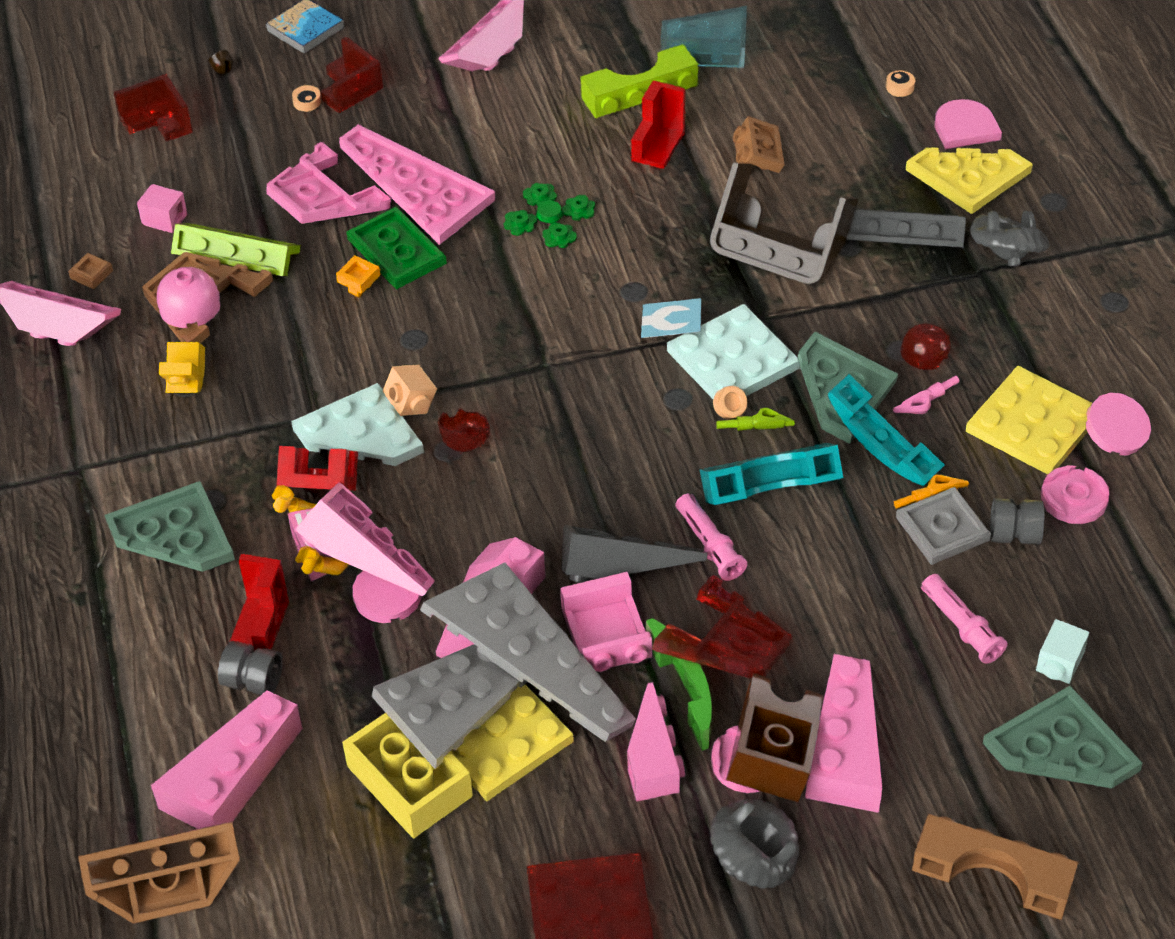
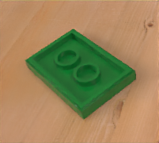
M397 206L346 231L347 239L369 262L379 266L380 274L396 290L447 264L446 255Z

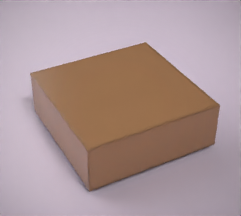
M87 253L68 272L70 279L95 289L113 272V268L110 262Z

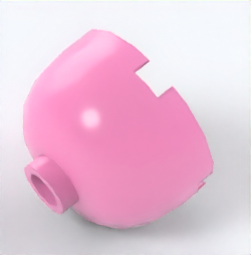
M181 267L172 270L161 280L157 289V306L162 319L169 325L188 328L187 324L197 322L198 326L213 319L220 310V295L213 278L205 271L195 267Z

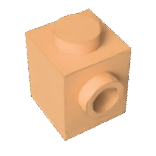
M420 365L392 366L383 389V393L400 416L427 414L437 391L436 386Z

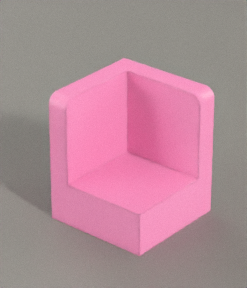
M150 185L137 202L142 224L166 232L174 233L175 224L182 223L188 215L183 192L158 185Z

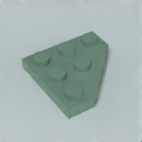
M814 332L799 350L797 360L821 429L850 444L855 436L834 409L827 395L829 391L850 374L873 396L868 404L876 410L896 384L898 374L817 332Z
M200 481L104 515L118 548L202 572L235 560L233 550Z
M1071 686L1066 687L984 735L983 745L1006 770L1106 788H1113L1141 771L1143 764Z

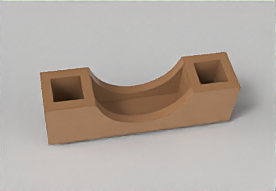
M928 814L915 851L912 871L949 883L956 875L971 868L993 869L1003 873L1015 883L1021 893L1024 908L1062 920L1078 862L1068 859L1060 853H1049L1033 848L1023 841H1012L993 835V833L986 829H974L956 823L948 817H937Z

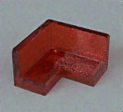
M348 37L341 39L343 56L326 65L327 75L336 82L321 91L322 101L338 113L383 89L380 61Z
M167 74L113 93L119 119L129 135L153 126H157L166 142L193 133L188 107Z

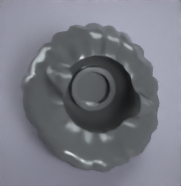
M991 211L987 215L977 216L970 228L971 236L975 243L990 247L992 252L998 257L1008 260L1009 267L1020 266L1021 258L1028 252L1040 253L1046 251L1050 246L1045 233L1036 228L1035 217L1032 211L1022 212L1021 223L1013 221L1009 217L998 215L996 211Z
M744 799L723 806L716 812L710 828V841L714 846V853L719 857L721 865L729 875L736 877L739 881L746 882L750 886H757L761 889L776 887L792 877L799 856L798 835L793 821L787 818L783 810L776 808L769 801Z

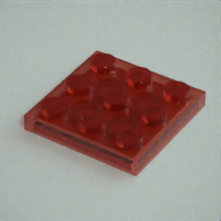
M640 852L527 865L535 939H653Z

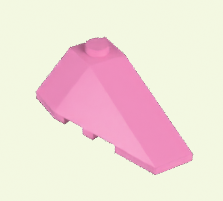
M340 482L315 505L295 529L301 534L302 540L308 546L317 548L322 553L421 596L435 582L408 551L397 549L393 545L394 542L391 538L393 534L387 527H377L369 518L373 512Z
M516 537L490 543L469 566L464 582L506 563L532 594L545 579L544 552ZM446 624L436 650V656L443 658L474 645V643L462 634L455 636L446 629L448 626Z

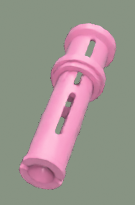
M689 493L682 495L676 501L675 507L704 545V551L708 553L707 559L714 561L719 568L718 574L722 580L730 581L739 577L747 567L746 559L742 555H738L733 549V542L730 537L718 531L709 516L699 505L695 496Z
M932 574L923 581L922 591L957 626L961 640L964 643H970L979 653V659L983 663H991L1004 653L1007 648V641L1003 637H997L988 627V621L982 616H976L954 591L945 584L938 574Z

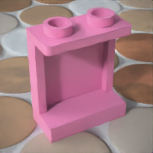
M628 572L560 588L561 609L574 646L596 672H603L612 667L628 663H639L644 659L652 658V637L650 632H645L633 600L632 584Z

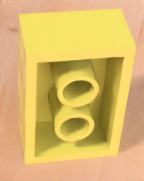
M386 713L342 742L347 767L413 839L473 797L470 772L451 752L444 756L443 762L434 769Z

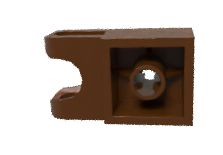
M753 673L746 691L726 781L798 802L811 772L820 724L819 718L823 694L806 689L802 700L796 702L784 701L772 692L771 678Z

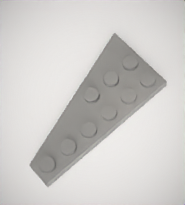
M506 563L498 565L423 602L420 611L429 617L435 615L448 624L446 628L455 636L462 634L476 644V651L522 683L526 680L540 690L539 695L545 700L551 702L553 699L569 710V717L604 742L628 730L636 721L635 717Z
M476 644L373 687L372 698L434 769L443 762L444 756L452 749L456 750L463 744L464 738L473 729H478L502 707L510 699L511 693L518 686L522 688L528 682L526 680L523 683L476 651Z

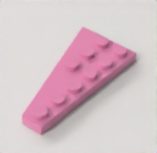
M357 125L340 137V148L439 245L495 201L494 190L361 125Z

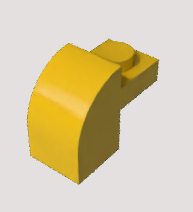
M167 342V362H159V376L166 380V393H200L205 371V347L199 342Z

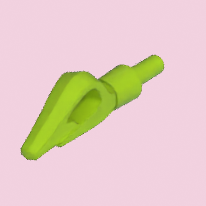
M762 408L753 416H737V420L716 421L717 429L737 428L738 431L753 428L775 429L795 425L794 420L769 408Z

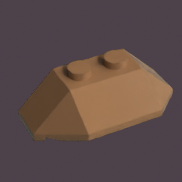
M233 822L78 856L86 896L132 923L210 906L240 860Z

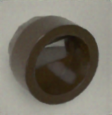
M221 50L213 54L208 60L212 69L219 74H224L225 70L229 72L233 68V60L228 50Z

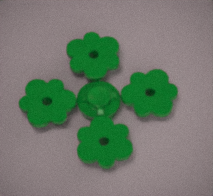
M534 183L531 188H526L523 191V197L527 199L528 205L538 206L536 215L528 214L526 210L508 212L505 215L503 227L506 230H510L511 234L519 236L524 234V232H532L538 218L541 222L552 223L549 225V229L542 232V236L545 238V245L548 247L558 246L565 248L568 246V243L576 241L577 234L572 231L571 225H564L557 221L562 218L563 214L571 216L573 220L591 218L594 216L596 205L587 196L577 195L574 198L566 199L565 205L561 208V205L554 201L557 199V194L554 192L553 185Z

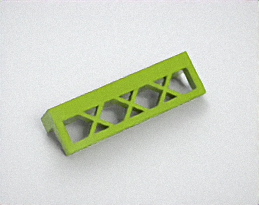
M193 223L175 224L171 254L181 255L184 252L219 259L221 264L235 266L236 264L247 266L249 270L260 272L263 269L274 275L287 276L290 255L299 254L301 245Z

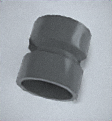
M993 498L990 517L991 542L1011 543L1014 538H1018L1021 544H1041L1044 531V504L1042 500H1022L1019 505H1016L1013 499Z
M230 641L226 645L219 662V684L241 690L246 686L247 691L262 695L267 690L274 693L281 677L283 667L282 653L267 648H258L255 651L254 647L250 644Z

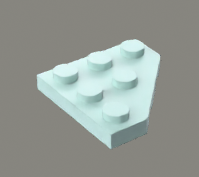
M378 383L291 421L293 431L306 449L320 453L321 449H347L349 451H358V460H364L365 457L382 459V464L392 466L399 465L424 453L422 442L405 419L393 407Z

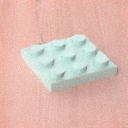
M745 304L701 325V332L685 333L667 342V352L712 399H714L718 390L727 386H737L748 396L800 369L798 357Z

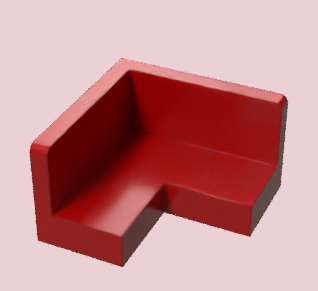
M654 80L651 82L642 97V122L631 138V161L661 169L666 167L685 134L686 90L684 88Z
M241 554L239 565L247 598L230 641L250 644L254 647L255 651L258 648L272 650L289 605L281 560Z

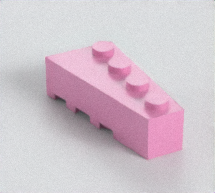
M834 654L819 719L820 724L811 772L806 783L805 798L879 813L882 781L870 661Z

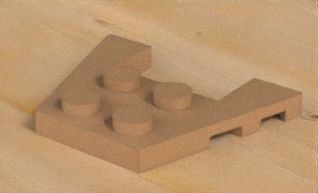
M184 252L143 285L142 289L144 296L160 315L157 306L158 286L166 274L181 267H195L205 271L213 278L219 293L232 284L255 297L273 282L272 273L267 270L261 269L260 273L249 271L245 265L236 264L234 267L222 265L219 259ZM166 322L181 342L202 343L210 336L209 328L205 324L198 326L197 322L187 324L188 328H179Z

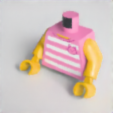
M277 486L272 494V498L275 499L273 507L278 513L285 512L287 508L290 512L287 514L291 534L299 551L295 561L303 563L302 571L308 574L311 581L327 574L340 575L350 564L322 553L317 548L308 546L302 540L301 534L295 530L315 507L316 503H310L294 497L293 491L287 486Z

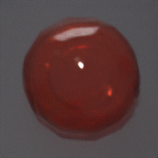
M931 323L917 324L906 332L900 349L901 356L910 366L918 369H937L942 360L948 358L951 350L950 336L937 325Z
M458 409L457 414L453 417H449L447 413L443 412L437 421L444 444L455 452L475 450L482 446L490 435V424L486 416L478 412H465L463 409Z

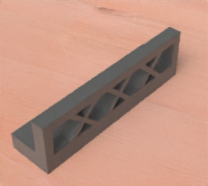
M856 209L846 240L963 247L966 217L961 215Z

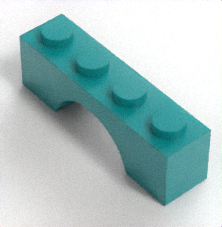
M830 443L699 469L705 502L712 505L746 499L751 495L768 490L798 485H813L844 478L838 445Z

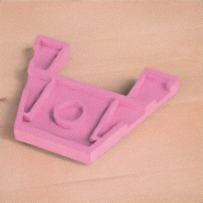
M323 142L315 146L313 153H306L300 157V163L294 168H286L267 183V194L301 224L391 208V198L375 185L349 195L322 173V170L338 163V154Z

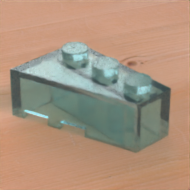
M747 6L662 21L661 51L683 44L696 60L698 66L744 68Z

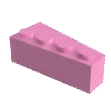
M268 690L151 785L158 809L197 829L233 822L301 732L302 724L297 704Z

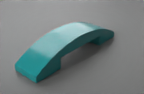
M850 374L827 394L837 414L857 440L878 460L899 475L924 486L945 466L921 442L916 447L911 445L870 406L868 402L873 396Z

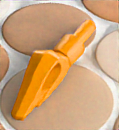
M934 475L927 487L913 490L911 495L895 500L894 506L897 509L916 503L953 487L958 490L959 488L967 487L969 482L944 475Z

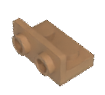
M747 116L743 124L736 128L733 135V142L735 143L737 153L736 161L751 163L761 169H768L779 173L784 167V158L778 126Z

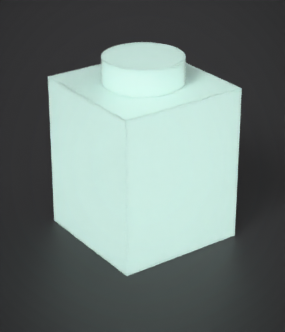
M1055 619L1040 650L1036 671L1045 674L1051 679L1070 684L1084 655L1089 632Z

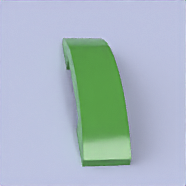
M653 618L646 620V632H650L652 637V654L660 668L670 664L674 665L692 700L688 702V724L701 750L709 749L712 704L705 674L695 655L680 637Z

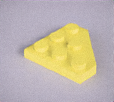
M925 148L906 161V171L971 214L1029 175L1033 166L1031 162L1011 149H998L997 154L981 153V149L956 148V153L939 152V148Z

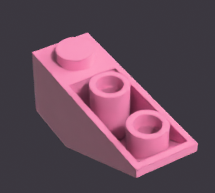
M653 682L647 684L627 750L628 774L636 802L679 793L680 778L685 777L681 755L675 756L672 748L676 746L672 725L666 726L663 718L667 717L663 695L657 696Z

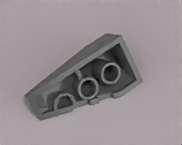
M564 525L561 569L565 574L570 575L569 580L582 583L590 581V578L599 579L623 572L632 574L707 560L708 553L699 548L655 541V545L648 544V540L634 536H622L621 540L615 539L614 535L608 534L607 531Z

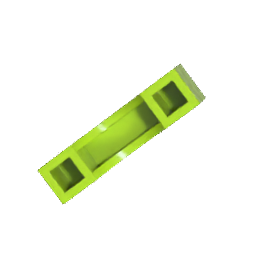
M683 44L659 51L658 60L654 67L641 74L622 75L605 68L581 76V99L593 116L599 118L642 104V97L653 80L682 87L685 90L698 86V63Z

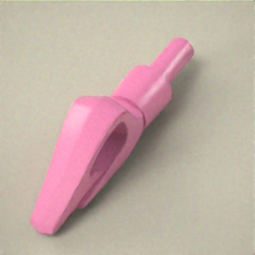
M954 376L943 383L936 382L926 390L903 401L901 405L894 407L892 410L894 413L925 414L931 407V400L944 395L945 390L960 382L959 378Z

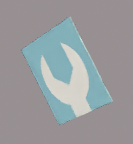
M701 298L643 304L641 338L701 332Z

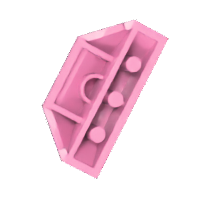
M500 0L493 9L439 57L440 62L469 71L479 69L488 71L497 66L499 63L498 59L511 52L515 48L514 44L522 37L524 0Z
M14 281L0 284V302L18 329L30 332V336L35 338L51 337L58 339V343L62 345L73 346L77 342L91 337L121 313L120 308L90 302Z

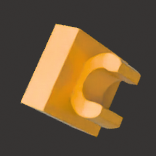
M354 255L336 273L337 282L348 287L350 294L360 298L362 293L367 288H370L372 283L380 276V268Z

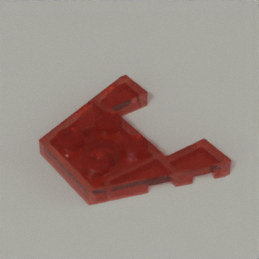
M712 575L700 588L696 600L724 613L720 620L703 639H699L669 623L655 638L652 650L751 679L753 673L762 676L768 674L789 647L792 636L761 611L756 612V614L743 605L744 598L736 591L732 592V594L728 593L721 587L723 581Z

